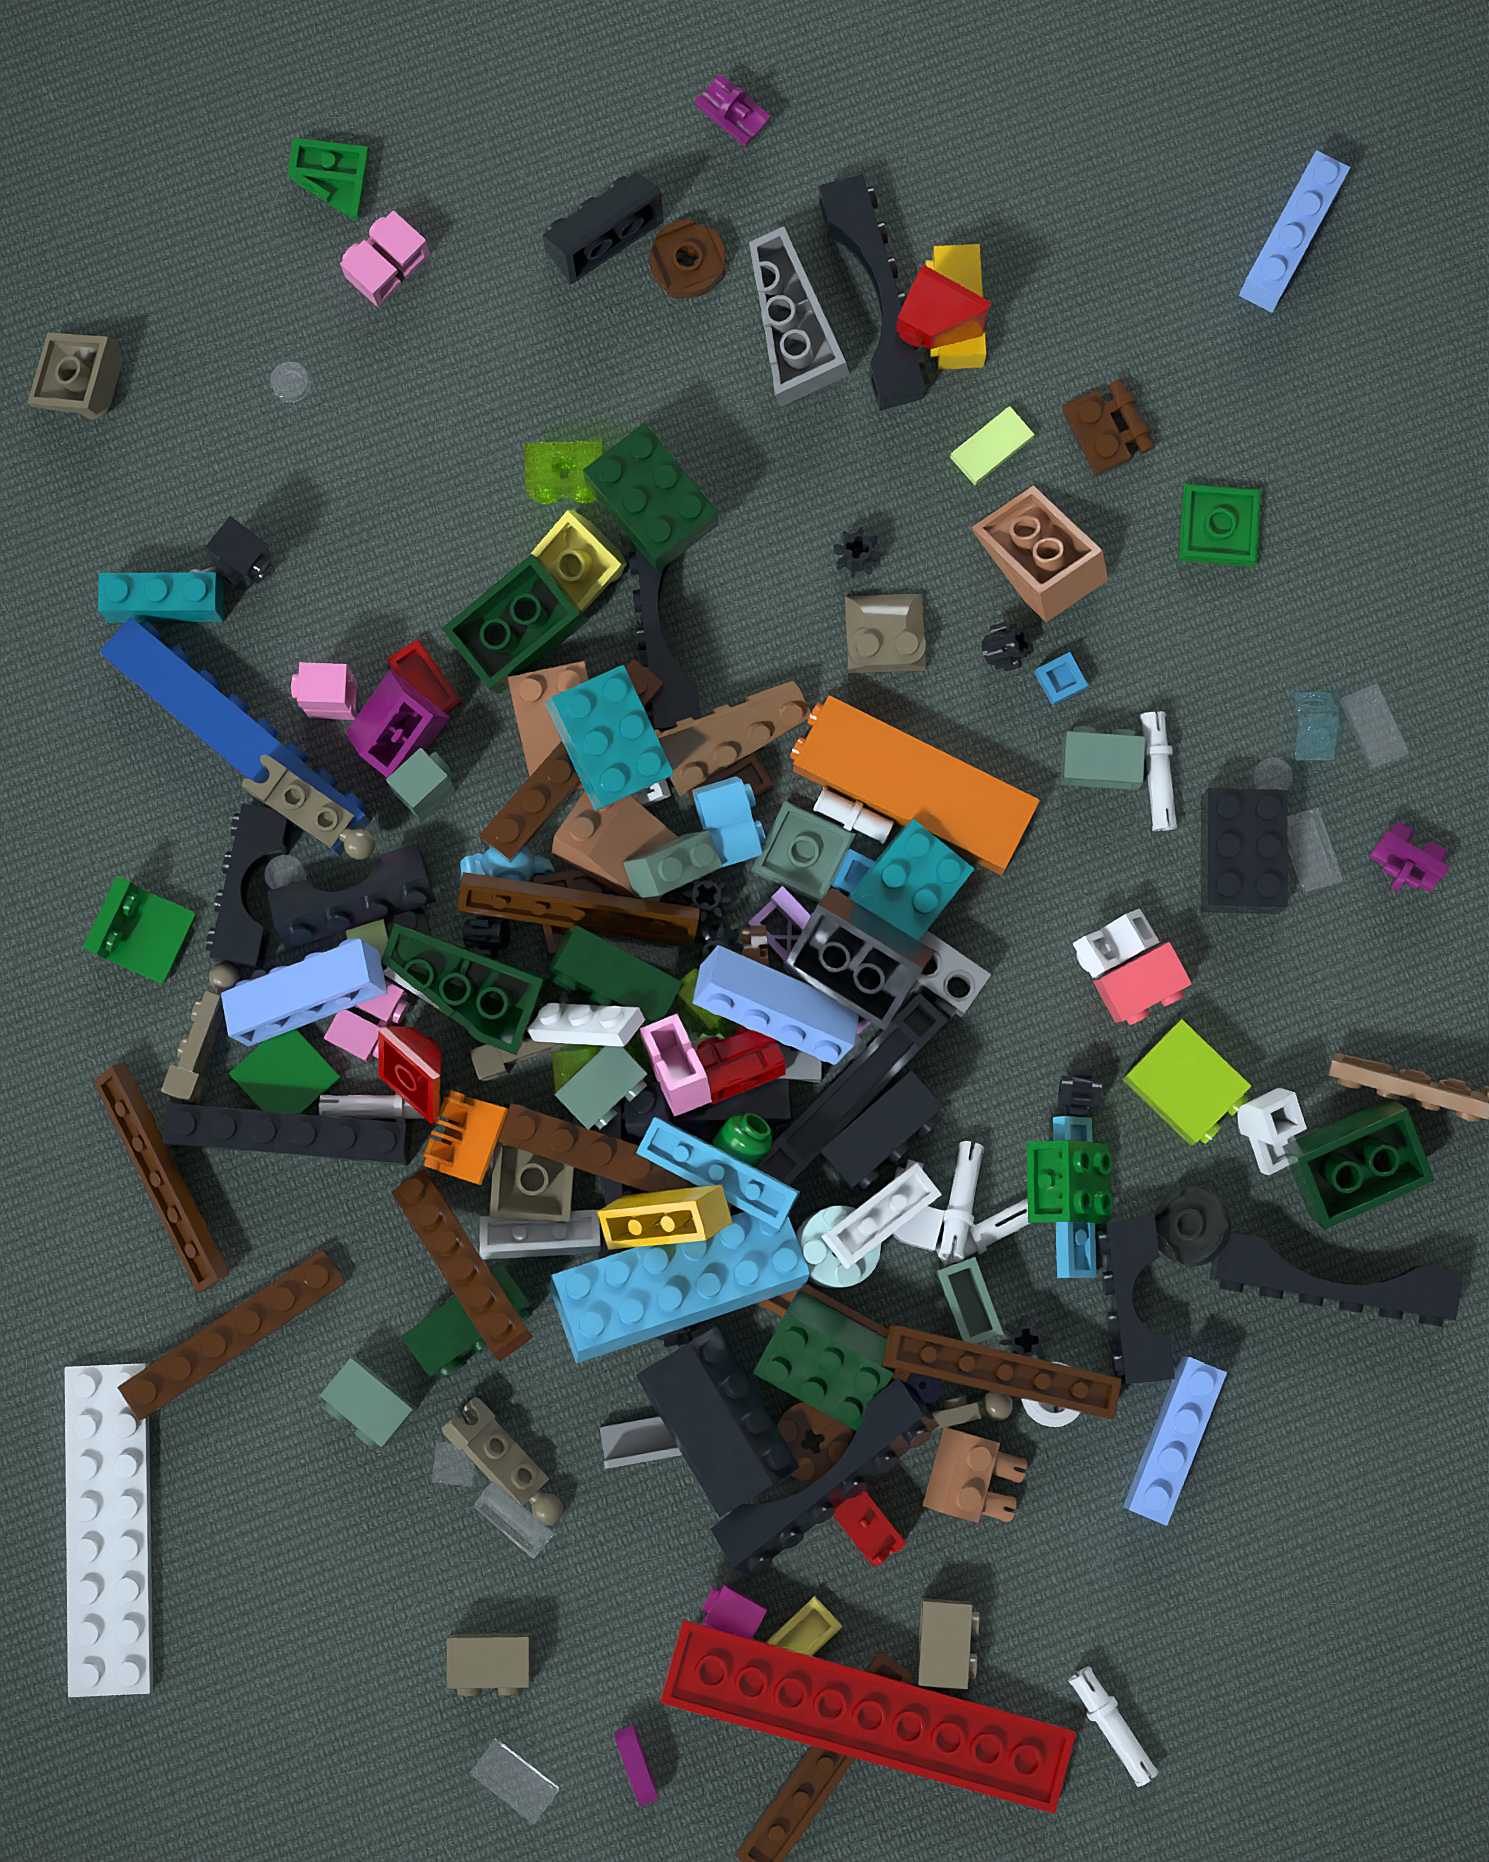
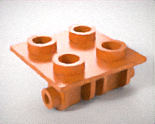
M451 1090L448 1097L444 1096V1101L439 1111V1116L447 1118L449 1121L447 1123L438 1119L436 1124L446 1127L445 1132L442 1134L437 1131H431L432 1135L442 1138L440 1142L432 1138L429 1139L426 1150L422 1157L426 1158L423 1166L481 1185L489 1168L491 1156L509 1109L473 1099Z

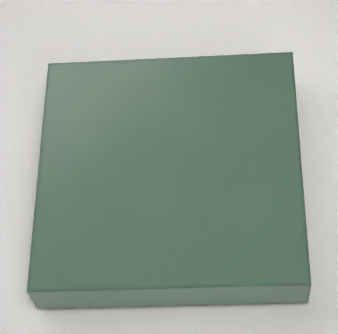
M784 801L766 838V843L761 848L762 855L757 857L751 872L819 904L828 893L843 858L852 844L855 833Z

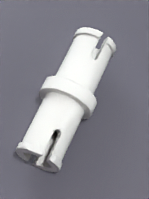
M825 787L813 808L814 811L823 813L845 824L843 828L849 831L854 828L880 841L882 844H884L894 823L893 820H889L862 807L864 803L858 800L854 803L827 790Z

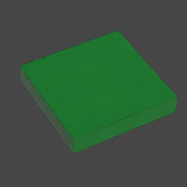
M1184 483L1182 487L1178 562L1255 568L1258 553L1261 490Z
M297 1029L264 1040L228 1073L262 1111L304 1114L320 1099V1095L326 1094L342 1079Z

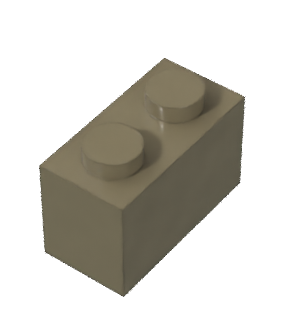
M921 1598L916 1676L918 1686L968 1689V1679L976 1678L977 1654L970 1653L971 1637H978L979 1612H972L973 1605L970 1601Z
M532 1633L450 1634L447 1637V1689H457V1695H481L482 1688H498V1695L522 1694V1688H529L532 1684Z

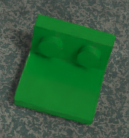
M116 876L82 948L96 956L160 984H164L196 919V913L147 892L132 882Z
M1074 1140L1027 1142L1028 1223L1078 1222L1103 1224L1110 1222L1113 1198L1110 1193L1112 1157L1109 1153V1145Z

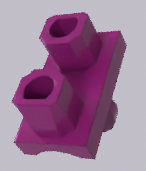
M720 73L708 89L694 100L695 106L745 148L771 121V116L747 97L743 89L735 87Z
M1397 823L1390 832L1386 831L1373 847L1368 857L1383 865L1382 870L1394 877L1389 886L1391 889L1398 891L1403 883L1414 889L1421 887L1431 892L1438 881L1446 875L1450 867L1444 864L1447 849L1436 843L1429 842L1423 850L1418 849L1410 844L1415 835L1412 829L1402 823Z

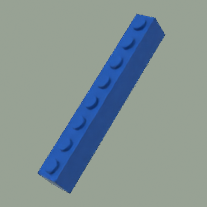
M130 617L99 651L112 665L246 778L256 783H264L268 780L270 772L260 762V756L266 754L353 814L355 818L349 825L352 830L356 828L364 829L370 823L368 817L363 813L367 806L351 792L345 797L334 788L338 782L321 767L315 772L307 766L305 761L308 759V756L293 743H290L287 747L282 745L275 739L279 732L263 718L256 723L246 714L250 708L233 693L227 698L217 689L221 683L205 669L199 674L188 665L192 659L175 644L171 649L162 644L159 640L163 635L148 621L145 620L140 625ZM339 840L331 850L341 856L345 851L344 843Z

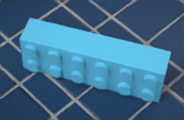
M745 1211L731 1216L732 1224L707 1240L635 1247L553 1274L551 1276L550 1291L575 1362L579 1363L803 1288L810 1276V1272L789 1217H787L782 1228L777 1229Z

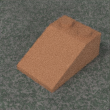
M1034 485L972 527L975 536L1022 599L1046 623L1108 581L1103 551Z
M585 661L508 677L529 777L562 741L545 702L552 696L589 680ZM582 783L574 791L584 789Z
M584 791L554 835L551 854L579 869L621 896L636 899L623 861L671 841L678 836L631 796L594 811L586 791ZM664 894L638 899L660 902Z

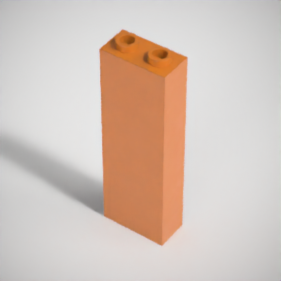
M830 695L824 705L820 703L815 705L807 724L813 727L806 739L799 737L790 754V758L795 760L793 772L853 802L858 800L864 803L863 807L889 820H893L901 826L914 819L953 852L1001 876L1003 875L1040 801L1039 799Z

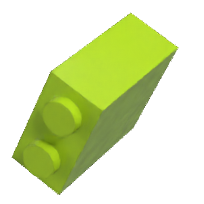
M1182 1019L1122 1078L1190 1146L1196 1144L1199 1140L1206 1144L1221 1129V1126L1216 1122L1226 1112L1233 1116L1249 1100L1244 1093L1251 1087L1237 1071Z

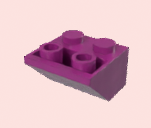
M389 670L347 729L346 734L358 754L388 778L418 749L422 748L426 752L451 717L393 670Z

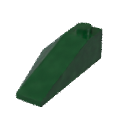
M397 923L394 924L381 959L386 966L414 989L424 994L442 1012L452 1017L464 1027L475 1039L514 1055H517L529 1033L527 1028L538 1016L551 980L515 965Z

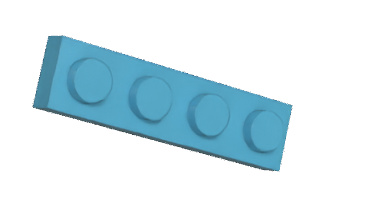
M658 1116L653 1118L636 1152L699 1187L722 1184L727 1202L777 1229H781L800 1193L796 1189Z
M1053 1117V1141L1074 1140L1093 1142L1092 1118ZM1056 1222L1057 1278H1097L1095 1223Z

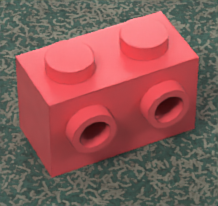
M1170 942L1160 944L1093 980L1114 1022L1127 1020L1129 1025L1149 1016L1150 1013L1147 1008L1161 1001L1165 1007L1183 998L1185 995L1182 989L1192 985Z

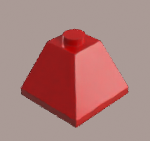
M923 264L898 315L896 331L900 333V337L908 344L915 347L922 345L929 350L982 337L986 330L992 302Z
M384 1026L378 1031V1077L432 1125L435 1124L439 1119L440 1047L431 1037H424L414 1027Z

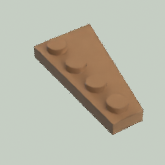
M790 681L748 696L746 702L740 705L729 707L726 704L713 709L712 715L695 721L690 717L676 722V728L662 733L658 729L654 730L674 773L673 776L669 777V780L678 795L682 796L690 789L715 776L807 720L811 712L799 687L794 681Z
M1339 1053L1332 1060L1329 1076L1338 1078L1337 1083L1355 1089H1359L1361 1085L1376 1088L1378 1095L1389 1099L1398 1100L1400 1096L1416 1099V1105L1429 1110L1438 1111L1440 1106L1455 1110L1456 1116L1469 1121L1478 1122L1480 1117L1489 1119V1086H1484L1482 1093L1471 1091V1088L1466 1086L1465 1081L1448 1078V1080H1440L1439 1083L1431 1082V1077L1426 1075L1425 1072L1401 1069L1399 1074L1391 1073L1392 1067L1388 1064Z

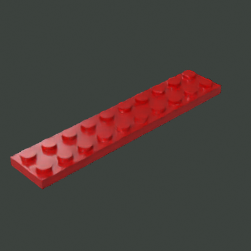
M682 1619L659 1699L660 1703L1053 1814L1056 1812L1076 1732L1069 1728Z

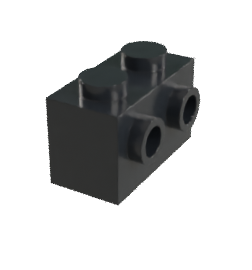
M231 516L228 517L206 545L211 561L215 563V567L219 570L217 573L235 587L241 583L249 588L254 581L260 584L272 569V565L269 564L272 557L268 544Z

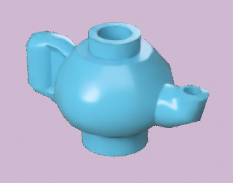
M490 846L484 855L477 853L465 856L460 861L461 876L463 872L529 882L534 874L548 875L555 872L549 859L533 855L526 846L511 863Z

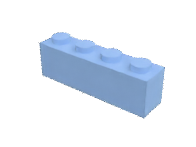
M1317 150L1315 151L1246 278L1239 294L1240 297L1273 313L1350 169L1349 166Z
M360 938L345 940L339 944V947L324 953L309 954L304 958V961L291 966L276 967L268 975L255 980L240 981L235 984L234 988L222 992L221 998L228 1036L249 1047L382 996L388 992L379 950Z
M719 945L700 965L693 1004L833 1065H836L854 1046L859 1015L817 988Z
M1181 1357L1174 1375L1175 1379L1172 1380L1124 1502V1508L1166 1526L1168 1525L1226 1377V1372L1191 1357Z

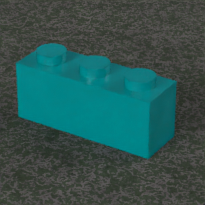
M216 572L99 573L98 612L108 623H125L130 617L138 623H143L145 620L149 623L224 622L225 585Z

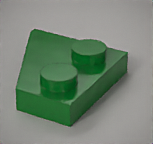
M293 138L287 173L290 180L353 221L360 220L370 156L369 148L367 146Z

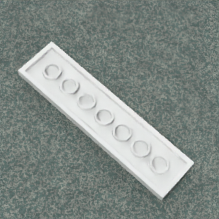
M148 1363L65 1367L68 1697L150 1694L153 1692L149 1416L140 1422L117 1388L148 1367Z

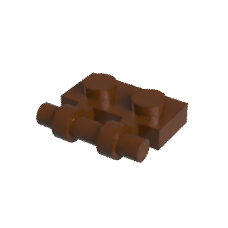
M1122 379L1116 380L1108 386L1114 399L1106 403L1099 390H1096L1063 405L1062 408L1095 477L1129 462L1131 455L1126 447L1136 442L1141 454H1145L1155 448L1150 437L1152 430L1147 421H1142L1135 407L1137 400L1132 391H1127ZM1120 412L1129 428L1121 433L1112 418L1113 415Z

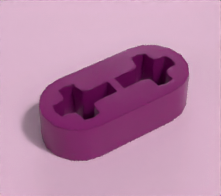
M633 1724L614 1731L617 1747L639 1806L642 1807L660 1800L657 1785L636 1727Z

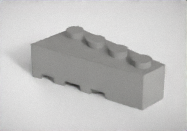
M784 226L749 242L774 390L780 407L850 375L843 354Z

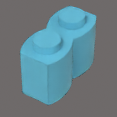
M735 776L692 790L703 831H710L723 867L762 855L760 844L766 843V838L760 821L754 822L750 807L756 806V802L749 783L743 785L742 780Z

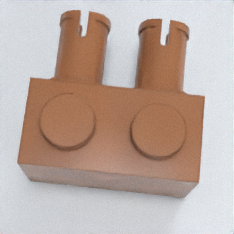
M944 1427L922 1506L979 1523L981 1514L1000 1519L1003 1522H1010L1015 1513L1003 1508L1016 1509V1498L988 1491L991 1475L1020 1483L1024 1479L1025 1473L1014 1470V1467L1027 1470V1460L1022 1456L998 1451L1000 1446L998 1442Z

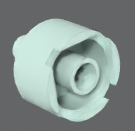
M849 1206L828 1207L810 1215L799 1226L795 1235L810 1272L808 1281L822 1288L831 1289L848 1287L860 1283L875 1269L880 1256L881 1243L846 1269L838 1257L832 1254L833 1251L822 1238L825 1233L854 1212L855 1208Z

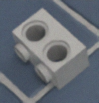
M926 930L919 939V942L935 951L931 959L935 962L936 971L931 975H920L911 991L917 995L922 991L935 999L932 1005L940 1012L951 1018L954 1014L962 1018L991 974ZM958 978L965 981L968 986V995L963 998H955L950 995L947 990V983L950 980Z

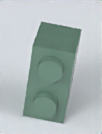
M1086 726L1074 727L1073 732H1066L1062 743L1060 785L1138 790L1141 787L1144 774V736H1135L1136 732L1128 729L1112 730V734L1096 733V728Z
M422 748L418 749L386 779L395 795L421 822L427 819L456 792L451 782L455 776L450 771V767L436 752L428 756Z
M709 830L684 834L623 861L636 899L660 896L723 867Z
M605 1046L554 1095L587 1130L594 1124L601 1129L617 1114L613 1106L625 1096L630 1102L647 1086L642 1079L648 1073L622 1046Z
M976 1257L934 1272L960 1341L978 1344L1003 1335Z
M351 1357L319 1395L327 1402L323 1408L340 1422L347 1418L357 1427L354 1434L371 1448L376 1444L381 1448L387 1446L417 1409L416 1406L357 1357Z

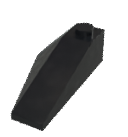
M775 1079L715 1104L707 1103L675 1117L661 1089L660 1082L646 1083L647 1086L630 1102L624 1096L625 1126L629 1143L640 1146L653 1118L656 1116L713 1145L712 1140L717 1132L733 1114L754 1113L764 1119L770 1129L792 1120L789 1079Z

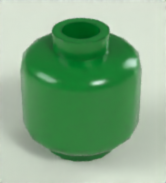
M754 1113L733 1114L717 1132L712 1140V1144L727 1154L756 1168L772 1147L770 1127L764 1119Z

